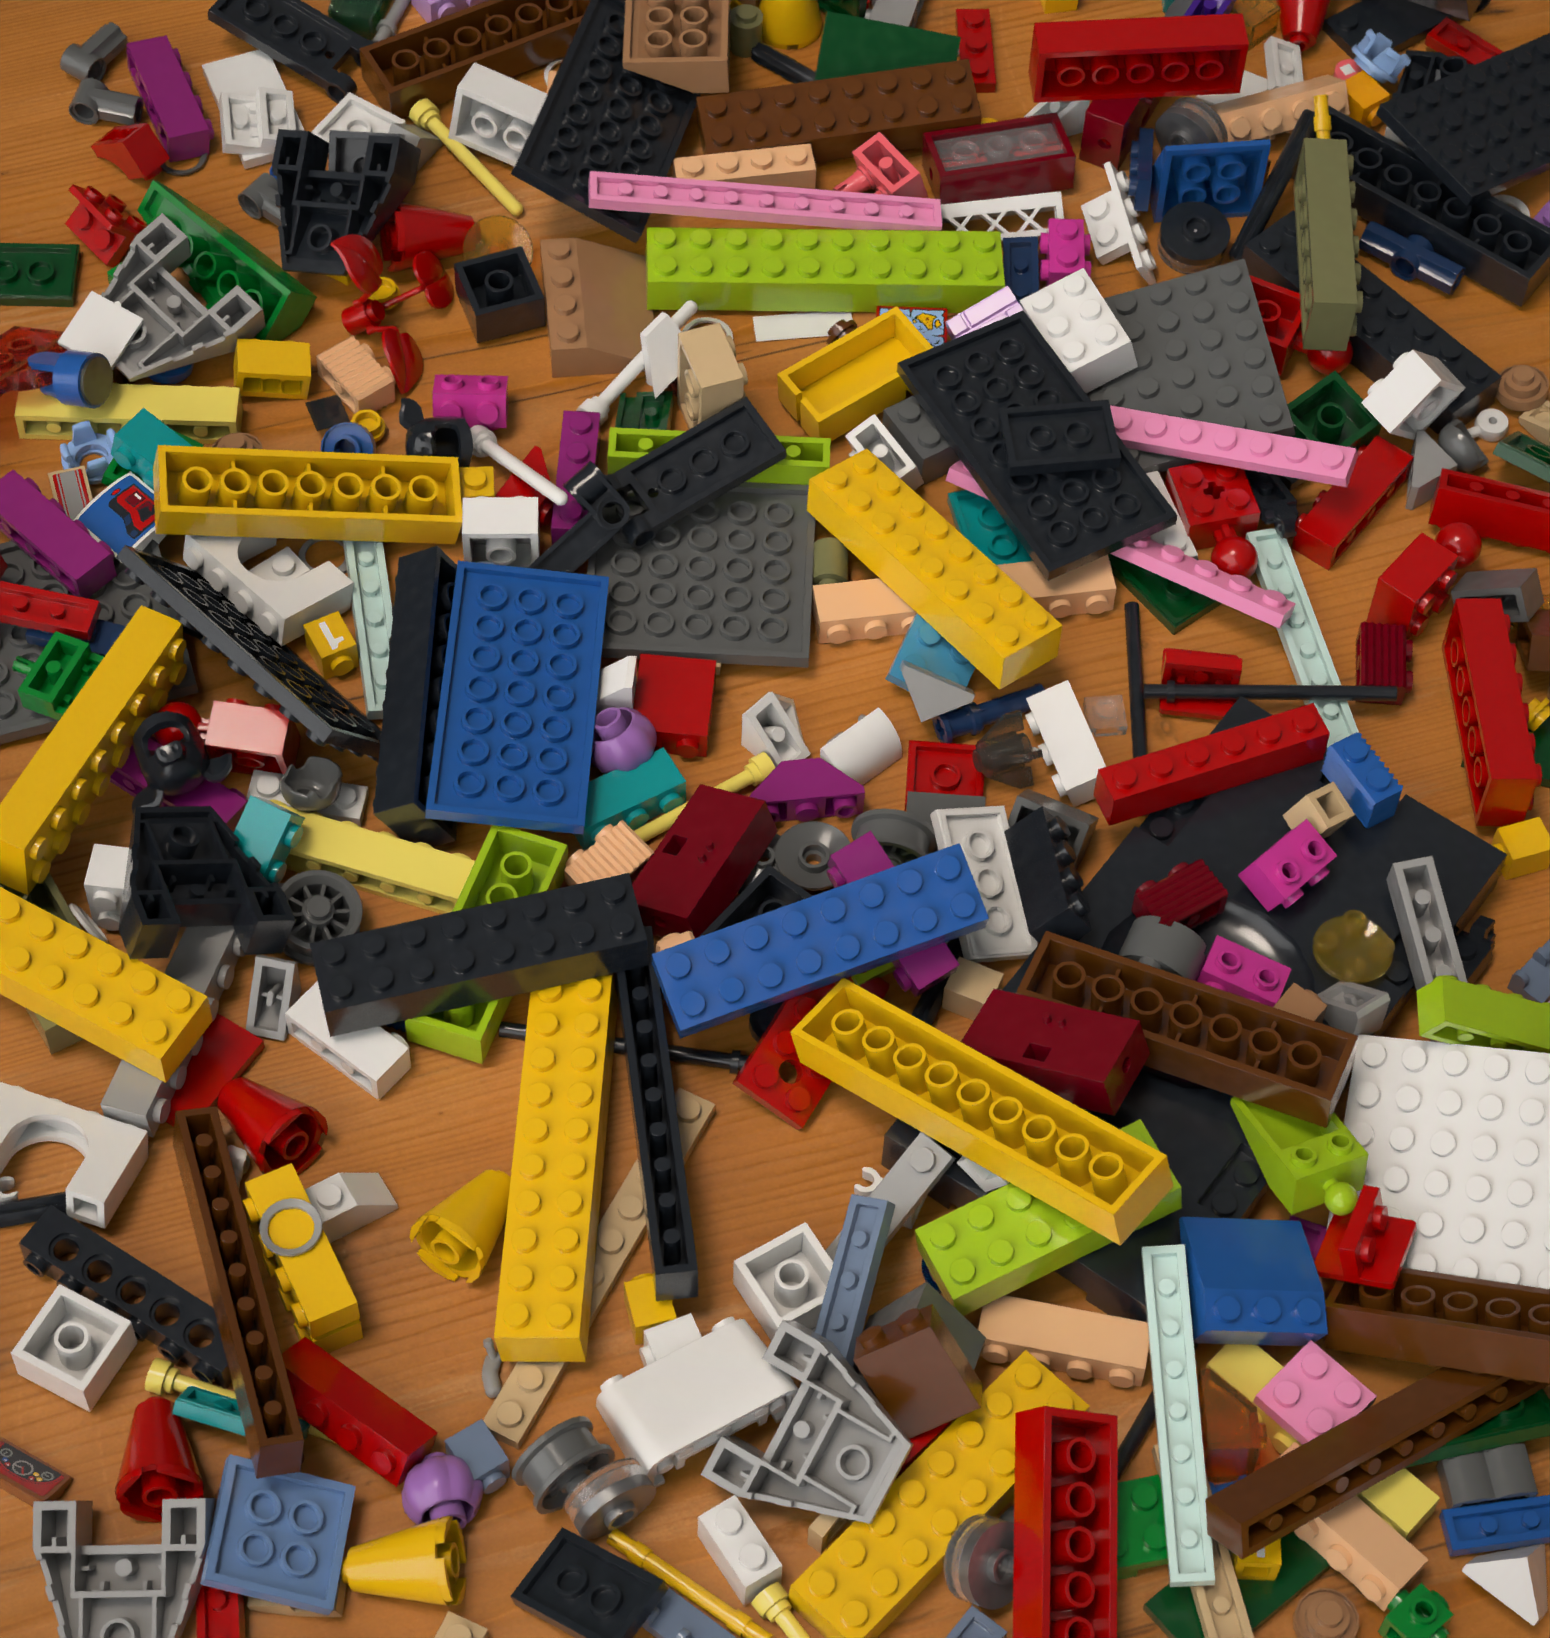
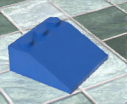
M1270 139L1165 146L1152 166L1149 202L1154 223L1162 222L1166 212L1173 206L1188 201L1209 204L1218 209L1225 218L1247 217L1262 190L1271 147Z
M1181 1217L1179 1219L1181 1245L1185 1244L1194 1343L1305 1346L1310 1340L1315 1343L1328 1334L1324 1290L1301 1221Z

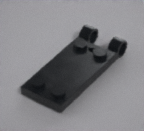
M217 0L208 10V20L324 88L330 99L336 103H339L349 92L352 94L357 92V85L354 80L347 74L338 72V68L350 55L354 57L355 62L361 68L359 48L375 43L372 40L363 38L301 0Z
M1361 0L1325 19L1322 30L1351 59H1354L1356 55L1351 48L1361 42L1366 36L1365 32L1368 29H1372L1376 35L1380 32L1392 41L1390 48L1399 53L1424 40L1427 34L1444 18L1448 17L1455 22L1461 20V18L1408 0ZM1481 0L1474 13L1482 11L1491 0Z
M745 397L617 472L606 476L613 485L612 487L623 499L632 490L647 511L630 519L623 527L622 533L633 548H642L649 544L661 530L785 459L787 455L786 449L748 398ZM654 492L659 493L658 496L654 498L649 496V494H652ZM608 504L605 508H610L617 504Z

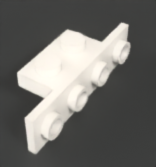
M1109 161L1104 164L1111 191L1081 205L1096 257L1104 265L1131 251L1137 271L1149 285L1156 284L1153 270L1157 268L1153 255L1146 249L1144 244L1148 242V236L1141 223H1138L1136 219L1140 215V211L1134 210V199L1128 196L1129 178L1123 170L1118 172Z

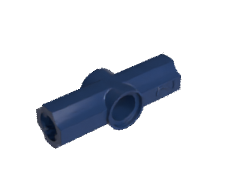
M1371 221L1359 240V249L1387 262L1394 275L1404 281H1412L1418 278L1452 295L1464 277L1466 268L1434 252L1432 244L1423 236L1411 235L1406 238Z

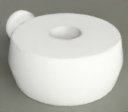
M1485 409L1476 417L1474 427L1467 430L1473 439L1479 436L1485 441L1495 442L1501 440L1506 435L1509 421L1502 411Z

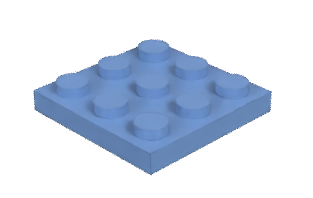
M230 1454L225 1460L200 1585L329 1616L334 1609L356 1486L302 1472L256 1479L251 1459Z

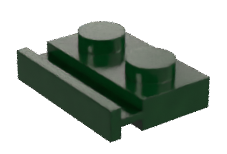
M663 391L656 399L654 392H637L636 397H627L626 393H621L615 427L670 430L674 407L673 391Z

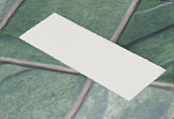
M807 312L753 317L756 342L829 336L828 331L835 323L842 319L847 322L853 320L851 312Z

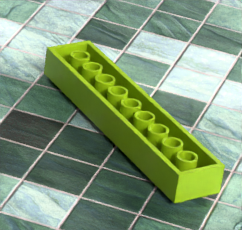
M647 227V310H679L685 302L692 300L697 303V310L876 312L877 306L948 308V313H961L1005 287L1000 231Z

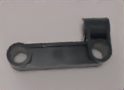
M589 461L562 485L577 500L587 514L527 568L573 573L628 522L630 509L627 502L612 487L611 482L593 462ZM608 504H617L623 511V519L616 524L608 523L602 517V509Z

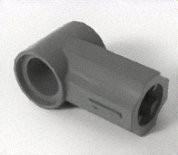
M112 22L107 25L104 24L81 46L74 43L67 47L60 60L61 70L80 81L85 78H94L101 81L106 72L107 64L127 47V36L116 24Z
M85 78L80 82L70 103L69 113L76 121L85 125L95 124L98 119L126 125L139 124L144 107L143 97L111 91L101 81L94 78Z
M263 173L238 195V202L250 217L260 219L263 216L277 226H281L280 208L276 206L275 195L278 194L277 179L268 173Z

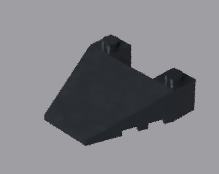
M278 129L272 169L273 175L277 176L278 194L275 195L276 206L280 208L281 226H278L282 270L287 272L347 276L348 272L341 257L330 243L349 234L361 235L373 242L415 185L421 149L401 137L369 135L362 173L325 171L329 153V143L309 131Z
M211 806L135 807L118 929L129 959L169 958L180 927L233 926L245 955L283 953L296 921L286 895L276 882L270 884L260 872L262 865L254 856L248 858L239 848L240 839Z

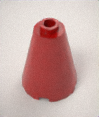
M1276 0L1282 40L1299 45L1300 52L1313 47L1317 42L1332 0Z
M401 202L380 231L382 257L384 261H391L392 265L387 267V270L391 272L413 268V258L417 253L424 250L432 252L439 260L471 252L474 250L475 244L480 243L481 238L480 226L478 223H474L470 215Z
M244 1077L228 1081L221 1088L217 1103L218 1108L263 1174L292 1163L297 1175H299L318 1157L323 1148L318 1142L322 1133L327 1136L328 1125L326 1118L316 1108Z
M150 1397L135 1408L115 1488L116 1501L118 1500L120 1503V1510L123 1514L135 1520L152 1523L162 1522V1499L204 1498V1484L181 1416L172 1414L175 1403L163 1397Z

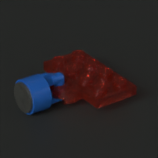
M13 326L0 335V396L6 392L40 388L43 394L57 398L62 404L98 408L110 395L113 385V372L108 359L101 353L67 350L58 345V340L64 333L63 331Z

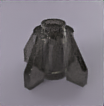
M1016 710L1003 714L977 742L976 750H973L972 753L973 763L978 772H982L987 778L1019 789L1034 785L1031 767L1025 765L1033 759L1043 757L1042 749L1032 747L1025 733H1016L1024 730L1021 711Z

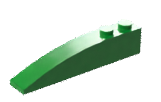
M157 180L152 181L137 211L147 225L163 213L188 237L191 256L178 267L182 268L189 277L188 283L193 290L200 293L207 302L205 307L208 310L238 285L263 309L266 327L253 338L281 341L302 326L317 298L315 294L220 221Z

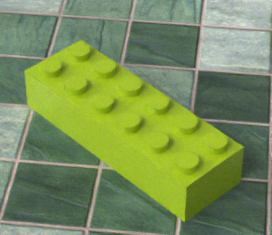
M492 825L452 912L561 888L565 878V863L568 860V845L516 828ZM512 996L405 1020L407 1041L483 1064Z
M1141 1119L1120 1129L1159 1151ZM1171 1169L1174 1187L1134 1231L1182 1208L1181 1186ZM1012 1183L915 1229L918 1251L941 1293L963 1316L1113 1242Z

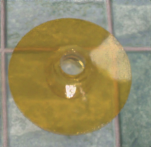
M503 215L485 217L476 222L465 237L463 244L464 260L488 255L492 246L499 247L501 251L522 246L531 266L533 260L532 240L526 229L510 217Z

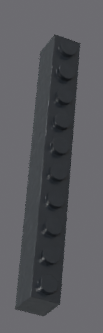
M644 926L648 942L650 965L615 973L655 1298L656 1301L698 1297V1266L660 984L652 965V954L655 953L652 926Z

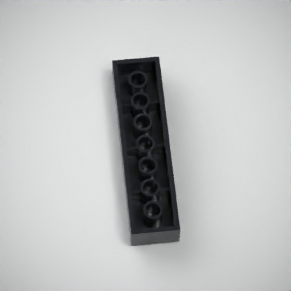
M1328 106L1332 126L1330 137L1331 139L1347 140V152L1349 155H1353L1354 158L1352 176H1349V181H1355V199L1351 203V208L1357 209V215L1369 222H1376L1406 238L1411 235L1423 236L1432 244L1434 252L1465 267V276L1522 307L1550 274V228L1493 196L1467 207L1414 152ZM1297 167L1291 177L1293 179H1295Z
M1292 210L1244 245L1242 259L1245 258L1249 275L1299 293L1295 211ZM1361 264L1360 284L1357 285V291L1363 292V306L1361 313H1355L1357 316L1355 337H1349L1353 346V357L1350 363L1375 383L1379 379H1385L1394 369L1393 364L1396 359L1412 349L1437 357L1466 387L1428 426L1438 435L1441 429L1449 422L1459 419L1466 425L1477 417L1481 411L1494 404L1502 376Z
M438 546L399 557L398 571L395 577L396 591L392 608L393 621L391 637L389 639L390 651L388 668L386 670L385 700L382 705L383 721L382 731L379 736L380 751L378 766L376 767V791L373 800V814L401 839L413 843H427L432 847L456 841L458 825L457 821L425 818L457 565Z
M629 873L310 943L330 1037L650 965L647 937Z

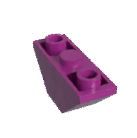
M822 758L781 761L749 797L766 801L774 823L792 820L808 822L816 818L834 816L848 818L855 814L863 813L865 790L863 785Z

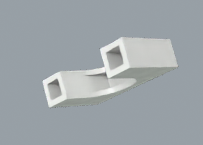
M185 535L183 560L186 564L205 578L214 590L222 593L230 600L239 612L244 613L255 622L264 634L272 637L281 646L304 635L303 624L336 611L342 614L350 610L354 582L330 561L294 579L283 581L268 580L252 574L242 563L275 546L277 538Z
M0 1082V1174L12 1156L28 1145L44 1141H54L74 1147L85 1159L65 1189L66 1213L71 1218L105 1229L148 1159V1131L102 1116L95 1111H87L66 1104L56 1098H48L27 1091L20 1086H12Z

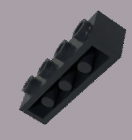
M1041 806L1004 831L1028 931L1039 943L1046 931L1078 941L1085 934L1092 931L1088 918V913L1091 909L1087 900L1082 895L1081 887L1084 886L1080 874L1075 869L1074 862L1077 860V857L1067 838L1070 835V831L1060 816L1053 817Z

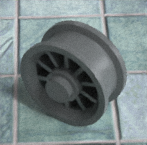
M874 809L861 813L852 823L851 836L855 841L871 831L894 866L928 855L936 848L937 842L934 828L921 817L909 812L896 809Z
M309 870L296 874L282 885L281 888L296 919L283 950L289 958L301 964L314 966L310 943L360 933L362 920L361 899L354 886L344 877L326 870Z
M585 1416L568 1419L544 1433L524 1451L512 1469L511 1476L516 1484L527 1486L535 1496L533 1506L540 1514L558 1511L587 1493L607 1473L614 1461L615 1452L609 1445L600 1444L592 1434L593 1424Z

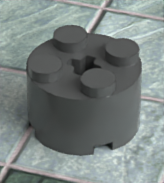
M1142 916L1134 920L1119 952L1120 956L1197 981L1207 954H1204L1206 949L1205 942L1199 935L1185 925L1175 921L1171 927L1159 924L1161 917Z

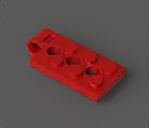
M851 977L846 978L847 980L854 983ZM876 977L860 985V987L883 999L890 984L881 977ZM834 983L785 1000L732 1083L796 1130L804 1127L832 1080L800 1063L790 1031L833 989ZM783 1062H789L796 1068L797 1078L793 1084L783 1081L780 1077L779 1068Z

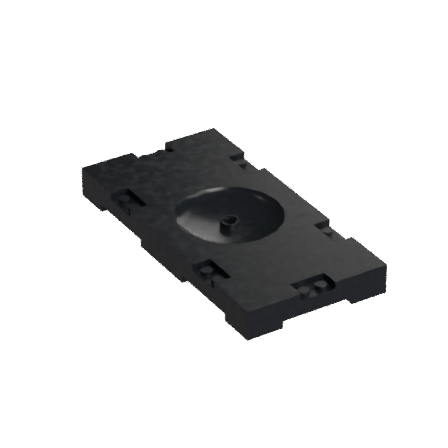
M1240 696L1210 734L1269 717L1272 714ZM1326 747L1322 760L1150 813L1139 828L1135 826L1083 889L1082 895L1087 900L1091 909L1088 913V918L1092 931L1085 934L1078 942L1119 955L1134 920L1137 919L1131 910L1135 892L1139 886L1148 880L1158 882L1168 877L1171 869L1179 863L1187 862L1190 865L1199 859H1203L1205 865H1208L1209 870L1213 871L1214 876L1218 878L1219 882L1228 891L1225 910L1209 921H1205L1202 925H1198L1195 929H1191L1205 942L1206 949L1204 954L1208 953L1216 936L1219 935L1291 968L1281 997L1293 983H1296L1303 989L1319 994L1342 979L1387 992L1390 997V1003L1382 1027L1371 1034V1036L1382 1037L1416 991L1386 881L1393 863L1428 856L1433 857L1454 936L1456 937L1465 929L1495 888L1507 854L1405 794L1401 801L1399 800L1394 816L1368 829L1354 815L1332 835L1324 838L1337 855L1326 865L1330 872L1312 887L1308 882L1301 886L1300 889L1304 895L1285 909L1280 903L1267 912L1239 878L1238 874L1291 831V828L1282 816L1307 794L1330 783L1321 771L1327 756L1328 747ZM1038 946L1002 989L1003 991L1016 993ZM1323 1019L1322 1024L1330 1026L1325 1019ZM1144 1065L1115 1116L1082 1108L1118 1129L1141 1119L1159 1151L1167 1155L1169 1168L1180 1184L1182 1193L1181 1209L1132 1232L1121 1246L1112 1242L1055 1270V1272L1087 1292L1086 1300L1106 1314L1147 1322L1142 1247L1181 1245L1179 1225L1181 1217L1247 1219L1268 1191L1269 1185L1230 1105L1231 1098L1234 1096ZM1352 1069L1350 1071V1074L1348 1076V1079L1345 1083L1341 1095L1350 1084ZM897 1119L885 1133L881 1165L891 1170L921 1131ZM936 1141L953 1155L956 1160L927 1194L929 1197L947 1209L952 1204L960 1208L999 1189L996 1188L984 1192L957 1164L963 1155Z

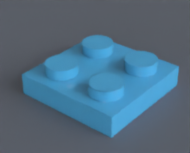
M917 613L885 679L909 691L900 669L902 660H905L967 687L976 667Z

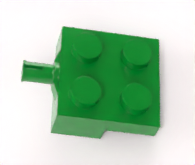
M55 631L36 662L22 658V656H17L13 662L12 669L14 672L27 675L17 690L22 706L59 721L104 656L93 653L89 643Z
M1159 1475L1118 1483L1117 1580L1136 1577L1138 1570L1168 1564L1162 1488Z

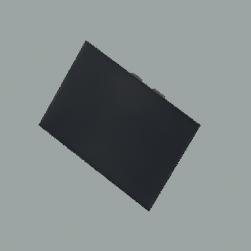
M338 395L305 403L317 431L331 428L343 422H350Z

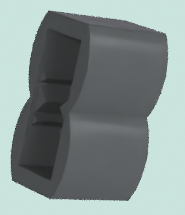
M1510 1444L1439 1460L1436 1466L1447 1509L1536 1497L1538 1494L1525 1444Z

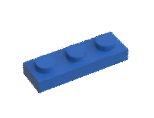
M1550 1495L1444 1509L1439 1515L1450 1557L1550 1543Z

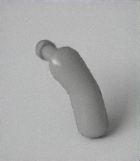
M488 1337L483 1340V1345L488 1355L483 1363L482 1382L485 1394L489 1398H496L502 1389L498 1375L502 1361L499 1352L495 1351L493 1339Z

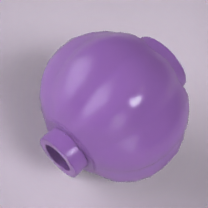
M611 707L601 711L595 716L591 763L604 774L614 770L631 771L636 769L640 764L647 762L654 753L657 744L655 727L642 713L629 707Z
M443 1452L428 1454L406 1476L402 1490L404 1512L417 1525L443 1516H453L452 1520H457L462 1530L476 1516L480 1508L484 1492L483 1482L473 1479L469 1466L462 1458L446 1455Z

